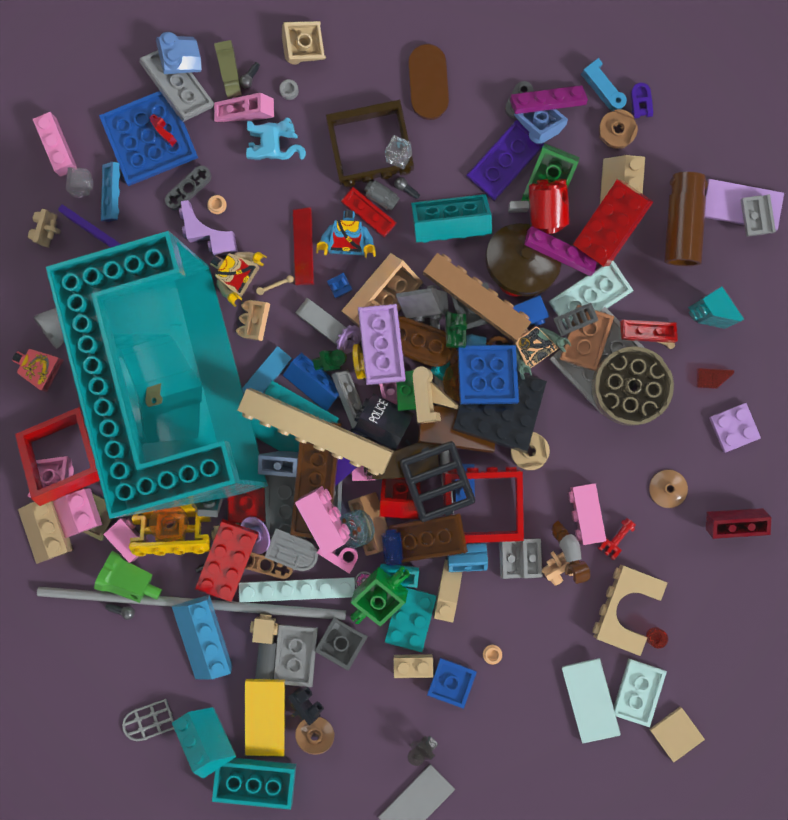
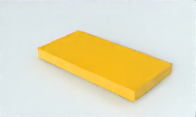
M246 679L245 755L284 756L285 680Z

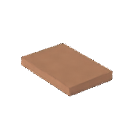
M586 309L584 310V313L587 317V320H590V316ZM595 310L598 321L568 333L566 338L571 346L568 344L564 345L566 352L561 353L559 360L596 371L614 316ZM577 313L576 315H577L578 320H579V322H580V324H581V323H583L582 318H581L580 314ZM572 319L571 324L574 327L576 325L574 323V320Z

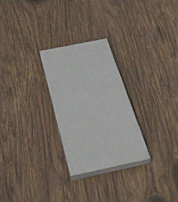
M430 764L378 818L380 820H426L450 796L455 788Z

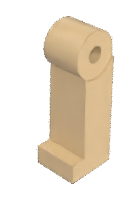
M421 366L417 367L413 372L417 421L422 424L441 421L440 413L434 412L430 383L433 379L432 371Z

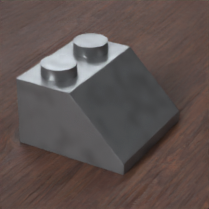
M429 288L396 293V298L406 318L418 322H424L425 318L440 320L442 316L449 312L447 292Z

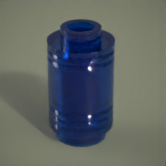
M387 529L384 534H381L384 562H386L387 566L400 565L403 560L401 532H397L396 529Z

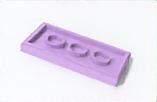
M709 179L705 194V218L744 225L740 200L745 197L770 194L775 229L777 231L784 193Z
M397 304L358 307L366 385L405 381Z

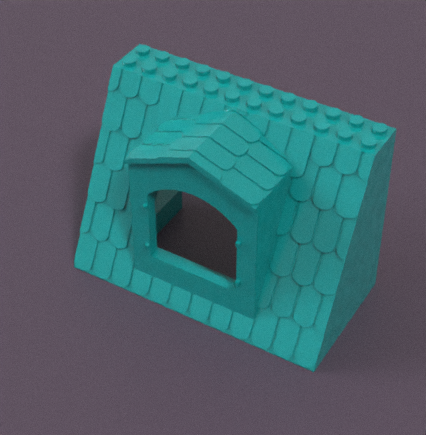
M166 231L46 267L109 519L232 497L268 486L266 476L258 474V456L260 453L251 420L243 417L242 412L237 411L244 393L211 270L203 260L171 232ZM161 383L160 395L162 396V403L148 407L146 404L147 387ZM152 398V403H156V398Z

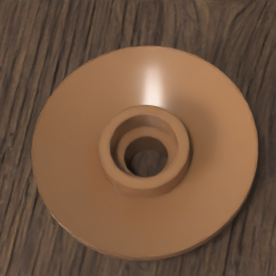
M663 470L655 474L651 479L649 492L652 500L657 505L664 508H673L685 500L688 486L685 478L680 473L674 470ZM669 485L673 487V491L671 493L667 491V487Z
M321 717L310 726L303 720L296 729V742L306 753L313 755L322 754L333 744V727L327 720ZM316 736L318 739L312 740L311 737Z

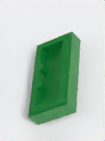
M405 371L406 380L396 382L398 411L416 410L413 383L414 371Z

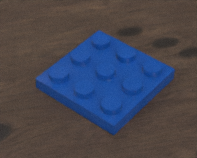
M516 345L457 347L460 404H517L519 402Z

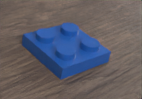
M440 657L427 695L464 709L477 671Z

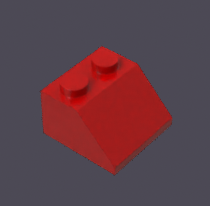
M405 478L382 479L379 517L418 519V513ZM420 482L415 483V485L417 487L418 493L420 494Z

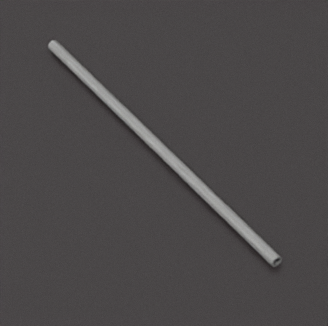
M38 587L37 596L170 607L193 600V598L159 596L158 600L144 595L141 602L138 603L112 592ZM211 600L214 610L325 619L336 617L338 620H345L346 610Z

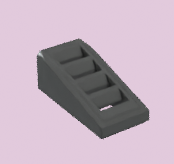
M592 303L554 318L560 336L598 321ZM586 309L590 316V320H587V317L584 313V310ZM577 313H579L582 318L583 323L581 324L576 315ZM569 316H572L576 326H572ZM562 319H565L568 326L567 330L563 326Z

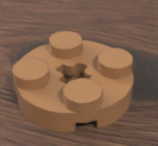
M622 109L607 113L599 125L600 140L607 146L616 149L627 147L635 139L638 132V126L633 115ZM621 125L623 132L616 133L613 126Z

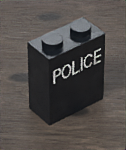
M373 393L370 399H365L361 407L363 412L358 411L354 419L357 422L354 430L396 450L414 413L398 411V405Z

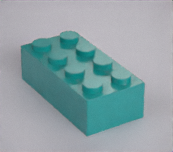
M234 758L215 771L212 802L291 810L297 764Z

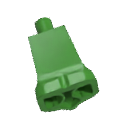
M114 551L110 553L94 585L96 590L112 592L138 603L141 602L144 595L158 600L162 589L150 584L152 579L151 573L125 561Z

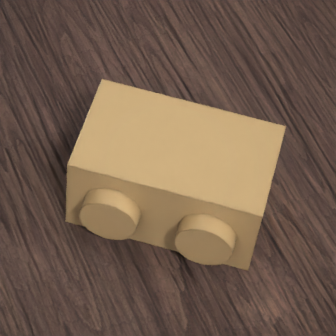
M432 654L394 655V678L433 677Z

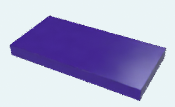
M516 120L466 177L495 201L543 148L544 143L533 142L529 138V131Z
M63 204L58 208L59 212L109 247L122 245Z

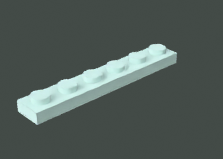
M355 577L239 582V602L352 597L355 590Z

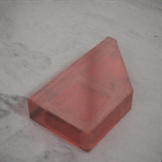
M698 368L697 388L717 389L734 374V370Z

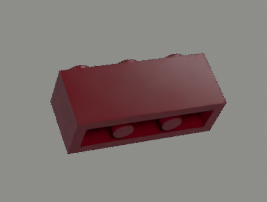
M764 508L706 512V530L713 539L771 535L772 517Z

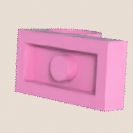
M353 547L344 548L339 556L335 554L336 550L323 556L319 548L317 551L319 555L349 574L358 559V552ZM346 551H351L354 554L353 561L348 562L344 559Z

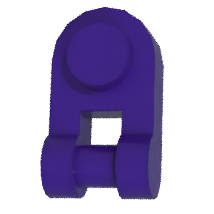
M637 83L631 90L632 115L634 119L640 118V116L653 117L651 89L645 83ZM645 103V108H640L639 104Z

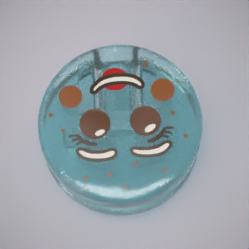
M354 510L341 516L340 520L350 530V538L346 542L347 546L358 548L371 542L375 530L373 521L366 512Z

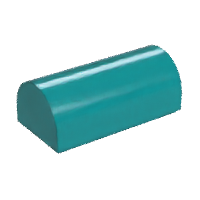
M380 565V568L390 576L401 567L400 565ZM403 566L405 567L403 572L407 569L410 576L401 585L417 588L419 567Z

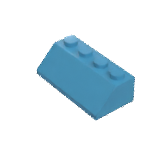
M210 595L173 605L172 609L195 679H215L231 674L233 666Z

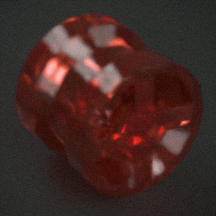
M657 627L647 631L648 644L657 649L666 646L668 635L665 631Z

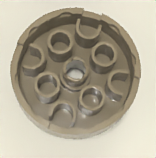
M626 347L608 355L600 362L592 379V395L596 406L605 417L621 425H640L656 419L667 409L673 396L674 382L671 370H669L666 363L657 353L643 347ZM630 381L636 383V391L630 390L628 385Z

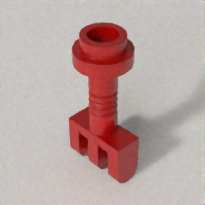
M628 518L621 521L623 526L612 541L606 538V541L602 542L598 547L602 551L605 546H608L604 552L607 556L613 550L614 553L610 557L612 560H615L622 551L618 544L629 530L632 532L635 530L636 524Z

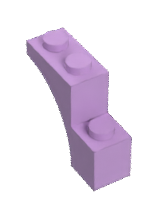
M188 200L181 201L182 208H179L180 218L184 219L185 226H182L184 238L187 237L190 243L210 239L211 241H208L209 252H213L214 256H225L229 253L234 254L238 252L233 231H217L205 226L196 218L191 203Z

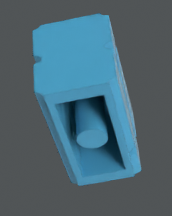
M486 543L466 544L468 552L447 556L448 572L485 571L488 569Z

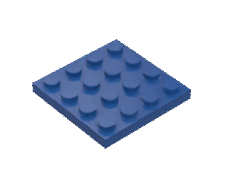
M160 91L99 115L128 186L198 158L185 123L181 121ZM152 114L164 119L166 123L164 129L177 140L173 147L158 134L150 121Z

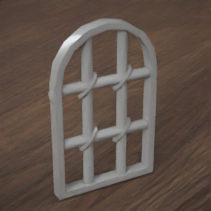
M167 699L138 709L136 708L128 713L122 724L126 737L133 741H143L173 730L174 727L163 731L160 729L161 724L169 721L174 722ZM165 702L166 708L154 711L153 705ZM150 707V714L139 717L137 711ZM168 711L170 718L158 722L157 714ZM134 713L136 718L126 722L128 716ZM153 716L154 724L142 727L141 721ZM138 722V730L130 733L126 731L125 726ZM156 726L158 733L146 737L144 732ZM141 732L143 738L137 739L130 735Z

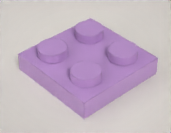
M747 403L709 417L724 453L761 439Z

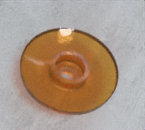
M458 363L450 365L443 376L445 392L455 401H460Z
M179 506L156 510L150 517L149 529L152 535L160 541H175L185 534L189 524L188 516ZM168 524H173L171 528H167Z

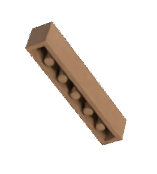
M437 253L423 271V275L516 343L531 323L528 320L529 316L522 311L518 313L513 309L514 306L509 301H502L497 297L498 294L494 290L484 288L482 286L483 283L478 278L469 277L463 267L459 265L456 267L450 263L452 260L448 256Z

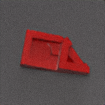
M152 114L150 117L152 125L158 134L173 147L177 140L164 129L166 125L164 119Z

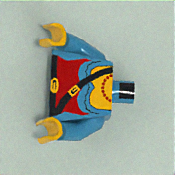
M351 210L343 211V220H335L333 225H329L316 247L317 254L319 250H324V255H327V252H329V254L363 255L365 258H367L368 253H373V256H376L370 232L365 226H362V222L354 221L355 212Z

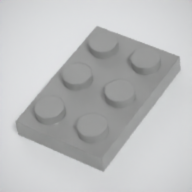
M279 624L274 679L285 680V685L313 686L317 627Z

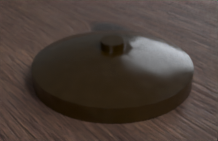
M524 223L507 225L492 236L486 248L485 263L491 278L502 289L515 295L533 296L546 291L555 282L561 269V262L524 245L527 231L531 227L530 224Z

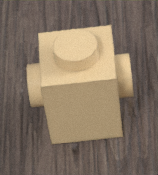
M260 614V617L257 616L255 621H251L250 633H253L252 642L272 644L274 642V635H278L279 624L276 623V618H271L272 615Z

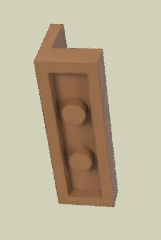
M376 492L348 501L354 522L357 525L356 528H361V532H358L366 556L391 548L392 542L385 517H379L380 502Z

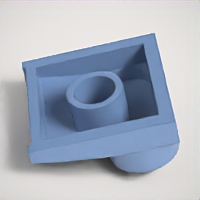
M164 32L160 37L156 38L164 74L201 72V57L197 41L194 37L176 36L171 32Z
M557 109L521 114L514 113V116L529 131V138L535 143H544L558 135L567 125L568 121Z

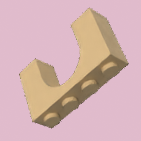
M620 565L614 571L613 578L615 580L613 585L609 586L606 596L608 599L606 604L601 606L599 612L601 617L599 623L596 622L593 627V633H595L593 637L641 656L647 637L622 627L616 615L617 605L625 595L630 593H641L661 601L667 582Z

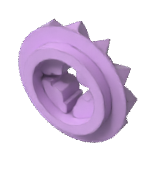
M349 325L347 329H343L342 334L338 335L339 339L336 341L337 349L343 350L345 354L351 353L353 345L360 344L361 342L360 328L356 325Z

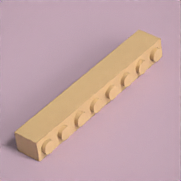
M253 388L246 389L237 410L242 412V416L247 419L253 420L255 418L260 420V424L270 428L273 426L278 428L277 431L281 434L296 436L295 439L305 444L310 442L314 444L313 447L317 450L325 451L326 449L332 452L331 455L335 458L343 459L344 457L350 460L349 463L356 467H361L362 465L368 468L367 471L374 475L385 472L394 451Z

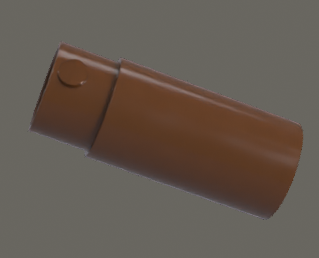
M675 173L670 180L672 190L671 195H669L664 263L674 266H698L702 264L706 209L705 189L708 183L706 176L702 173Z

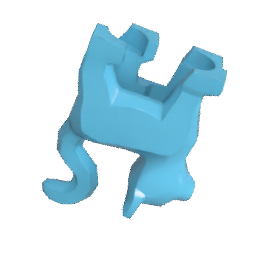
M285 118L279 123L268 122L261 125H254L252 121H247V130L250 131V136L261 137L260 145H255L253 142L249 143V148H247L246 152L247 159L261 160L269 158L271 160H286L294 152L299 153L301 160L305 158V148L298 144L290 146L286 152L280 151V136L298 138L290 118Z

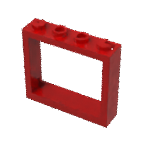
M80 407L15 434L30 496L39 506L100 481L83 412ZM78 423L90 468L43 488L31 442Z
M510 466L505 467V470H498V467H486V471H479V468L474 467L467 468L465 473L468 479L515 477L516 531L464 532L466 543L524 541L523 471L517 470V467ZM456 469L443 473V486L451 483V479H459ZM452 491L443 494L444 506L452 504Z

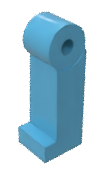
M598 58L583 70L581 76L611 111L622 109L627 102V98L623 93L618 92L600 68L603 63Z

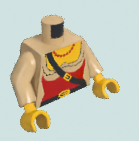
M235 252L234 254L229 253L225 260L217 255L212 259L210 265L218 269L215 277L218 279L217 286L222 296L234 307L237 306L235 300H242V295L259 270L258 265H264L260 262L263 257L267 258L264 254L260 252Z

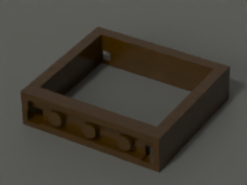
M400 100L326 114L340 185L349 187L355 185V182L363 181V183H369L374 181L375 178L388 179L394 174L408 175L411 171H414V163ZM396 114L401 139L408 144L409 148L406 149L405 143L402 142L406 164L344 176L334 126Z

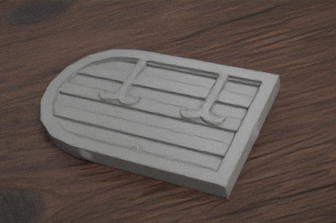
M276 528L265 558L294 570L306 571L314 567L318 559V553L314 544L306 539L290 535V533Z

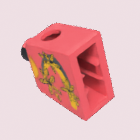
M29 349L26 355L17 351L12 361L20 365L17 371L20 376L39 390L47 392L63 359Z

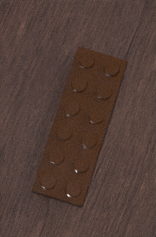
M330 422L339 427L342 426V423ZM300 442L290 535L314 538L295 502L302 496L323 486L324 490L327 489L332 497L330 501L333 505L338 458L331 455L332 452L326 449L325 451L315 449L313 447L314 444L310 442L306 444Z

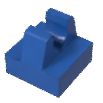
M344 273L327 281L335 299L353 291Z

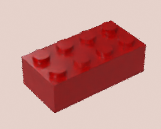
M617 179L573 245L603 267L610 266L653 204V201L623 180Z

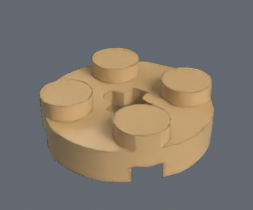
M533 432L530 446L532 449L535 448V452L532 453L531 457L523 452L514 449L510 450L512 460L518 467L525 470H536L542 467L550 453L549 445L545 438Z

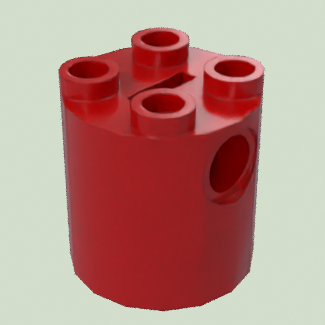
M547 179L538 180L536 184L529 185L531 226L547 234L557 233L570 223L566 180L559 179L549 183Z

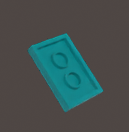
M405 587L408 590L406 603L391 616L385 643L422 652L437 595Z

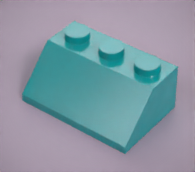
M723 287L716 289L688 307L691 318L704 325L725 329L744 320Z
M213 707L187 712L172 722L191 770L199 777H207L236 757Z

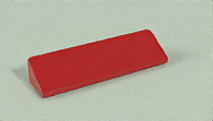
M307 207L293 210L295 285H314L312 209Z

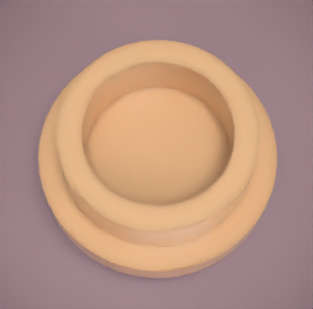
M214 195L208 200L207 206L211 213L221 214L226 210L227 203L222 196Z
M488 645L483 651V658L488 664H497L502 659V651L496 645Z

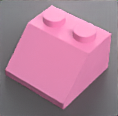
M90 488L73 492L53 501L65 538L103 525Z

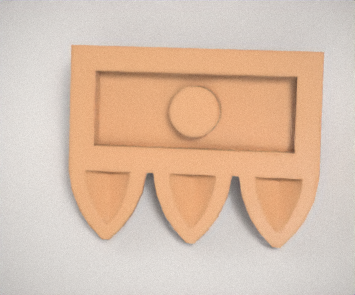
M253 300L245 301L241 306L248 313L239 316V320L245 326L237 328L236 332L243 338L262 341L270 304Z

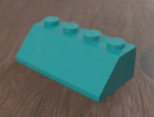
M486 194L411 203L416 243L492 234V216Z

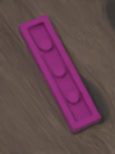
M582 85L511 94L510 97L515 114L586 105L588 101Z
M532 226L528 229L524 245L589 276L595 273L597 262L580 249Z

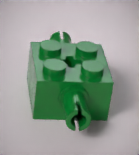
M401 566L392 576L378 567L354 590L351 604L357 610L350 615V618L353 622L357 619L355 624H360L367 616L377 625L382 626L406 603L408 590L401 583L410 576V573L407 569L403 572L405 567Z

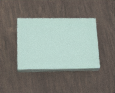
M628 659L614 704L616 717L650 727L667 671Z

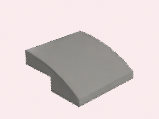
M541 539L499 542L500 575L502 579L542 577Z

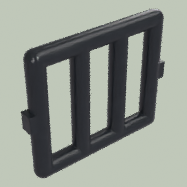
M453 441L430 449L429 447L421 450L422 452L399 461L417 513L422 522L442 515H451L453 511L475 503L473 491ZM449 450L452 462L412 476L408 465ZM456 469L460 480L422 494L418 493L415 483ZM463 487L466 495L465 499L428 513L425 512L422 504L423 501Z

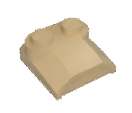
M320 21L283 23L282 41L287 62L296 65L303 61L326 59Z

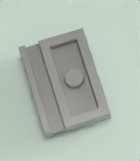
M770 194L745 197L740 200L746 237L776 232Z

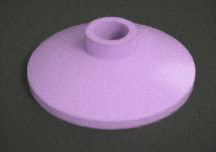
M256 517L245 518L241 526L259 532L252 552L256 554L266 552L270 546V535L267 527Z

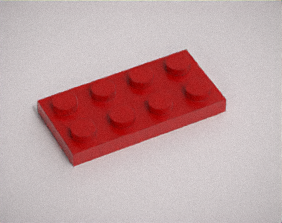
M222 519L195 590L232 602L259 532Z

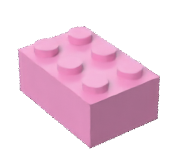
M323 486L302 496L295 504L324 556L345 545L350 538V530L340 520V511L336 506L333 507L329 491L327 489L324 490Z

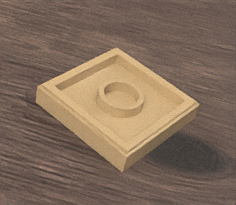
M682 707L677 708L649 729L673 762L705 740Z

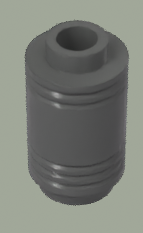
M377 180L374 182L370 181L364 189L367 192L366 197L384 207L387 211H392L400 199L397 197L398 194Z

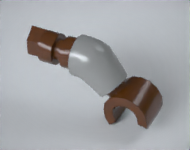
M558 520L553 524L551 530L553 531L552 535L559 542L566 562L570 563L565 567V575L573 574V580L576 584L586 582L590 579V569L587 563L579 561L581 559L580 544L577 538L568 533Z

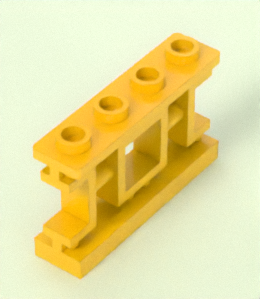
M191 504L132 516L133 524L141 525L140 537L130 538L129 549L133 555L145 556L146 554H155L162 556L166 553L182 555L187 552L203 554L210 551V537L208 534L201 535V522H211V517L197 516L195 508ZM185 517H196L195 525H186ZM147 519H157L156 526L147 527ZM180 523L179 536H162L163 524ZM195 532V540L185 541V533ZM147 534H156V542H146Z

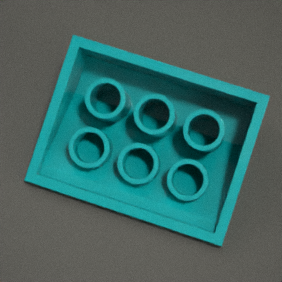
M271 381L264 393L325 421L335 423L340 421L338 417L274 381ZM253 418L251 420L256 438L279 451L299 452L300 442L295 439L296 436L281 434L277 431L278 428L273 426L270 428L260 424L258 419Z

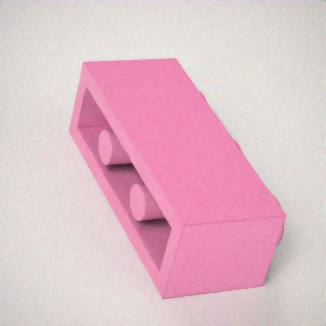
M51 112L34 118V124L53 170L60 177L78 170L57 118Z
M596 483L570 487L571 492H568L570 503H573L574 506L572 519L573 522H577L578 530H575L577 540L582 545L606 541Z

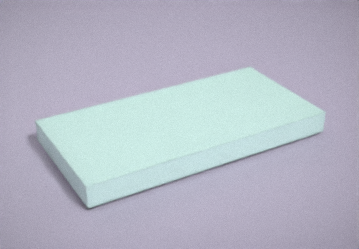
M612 261L610 266H601L595 270L592 276H586L551 299L549 303L558 316L576 309L577 305L583 306L588 303H592L594 310L600 312L604 307L609 308L633 292V289L617 265ZM562 319V323L568 329L565 319Z
M600 658L562 666L582 744L620 736V729Z

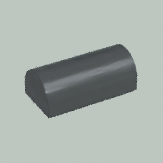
M277 642L258 644L255 679H274Z

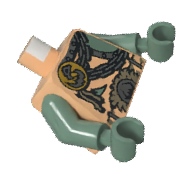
M536 326L531 331L526 329L519 340L513 343V345H516L517 369L520 372L521 378L525 379L524 373L526 372L532 376L531 368L558 349L557 346H559L562 352H566L563 345L568 344L571 346L569 340L543 327L538 328Z

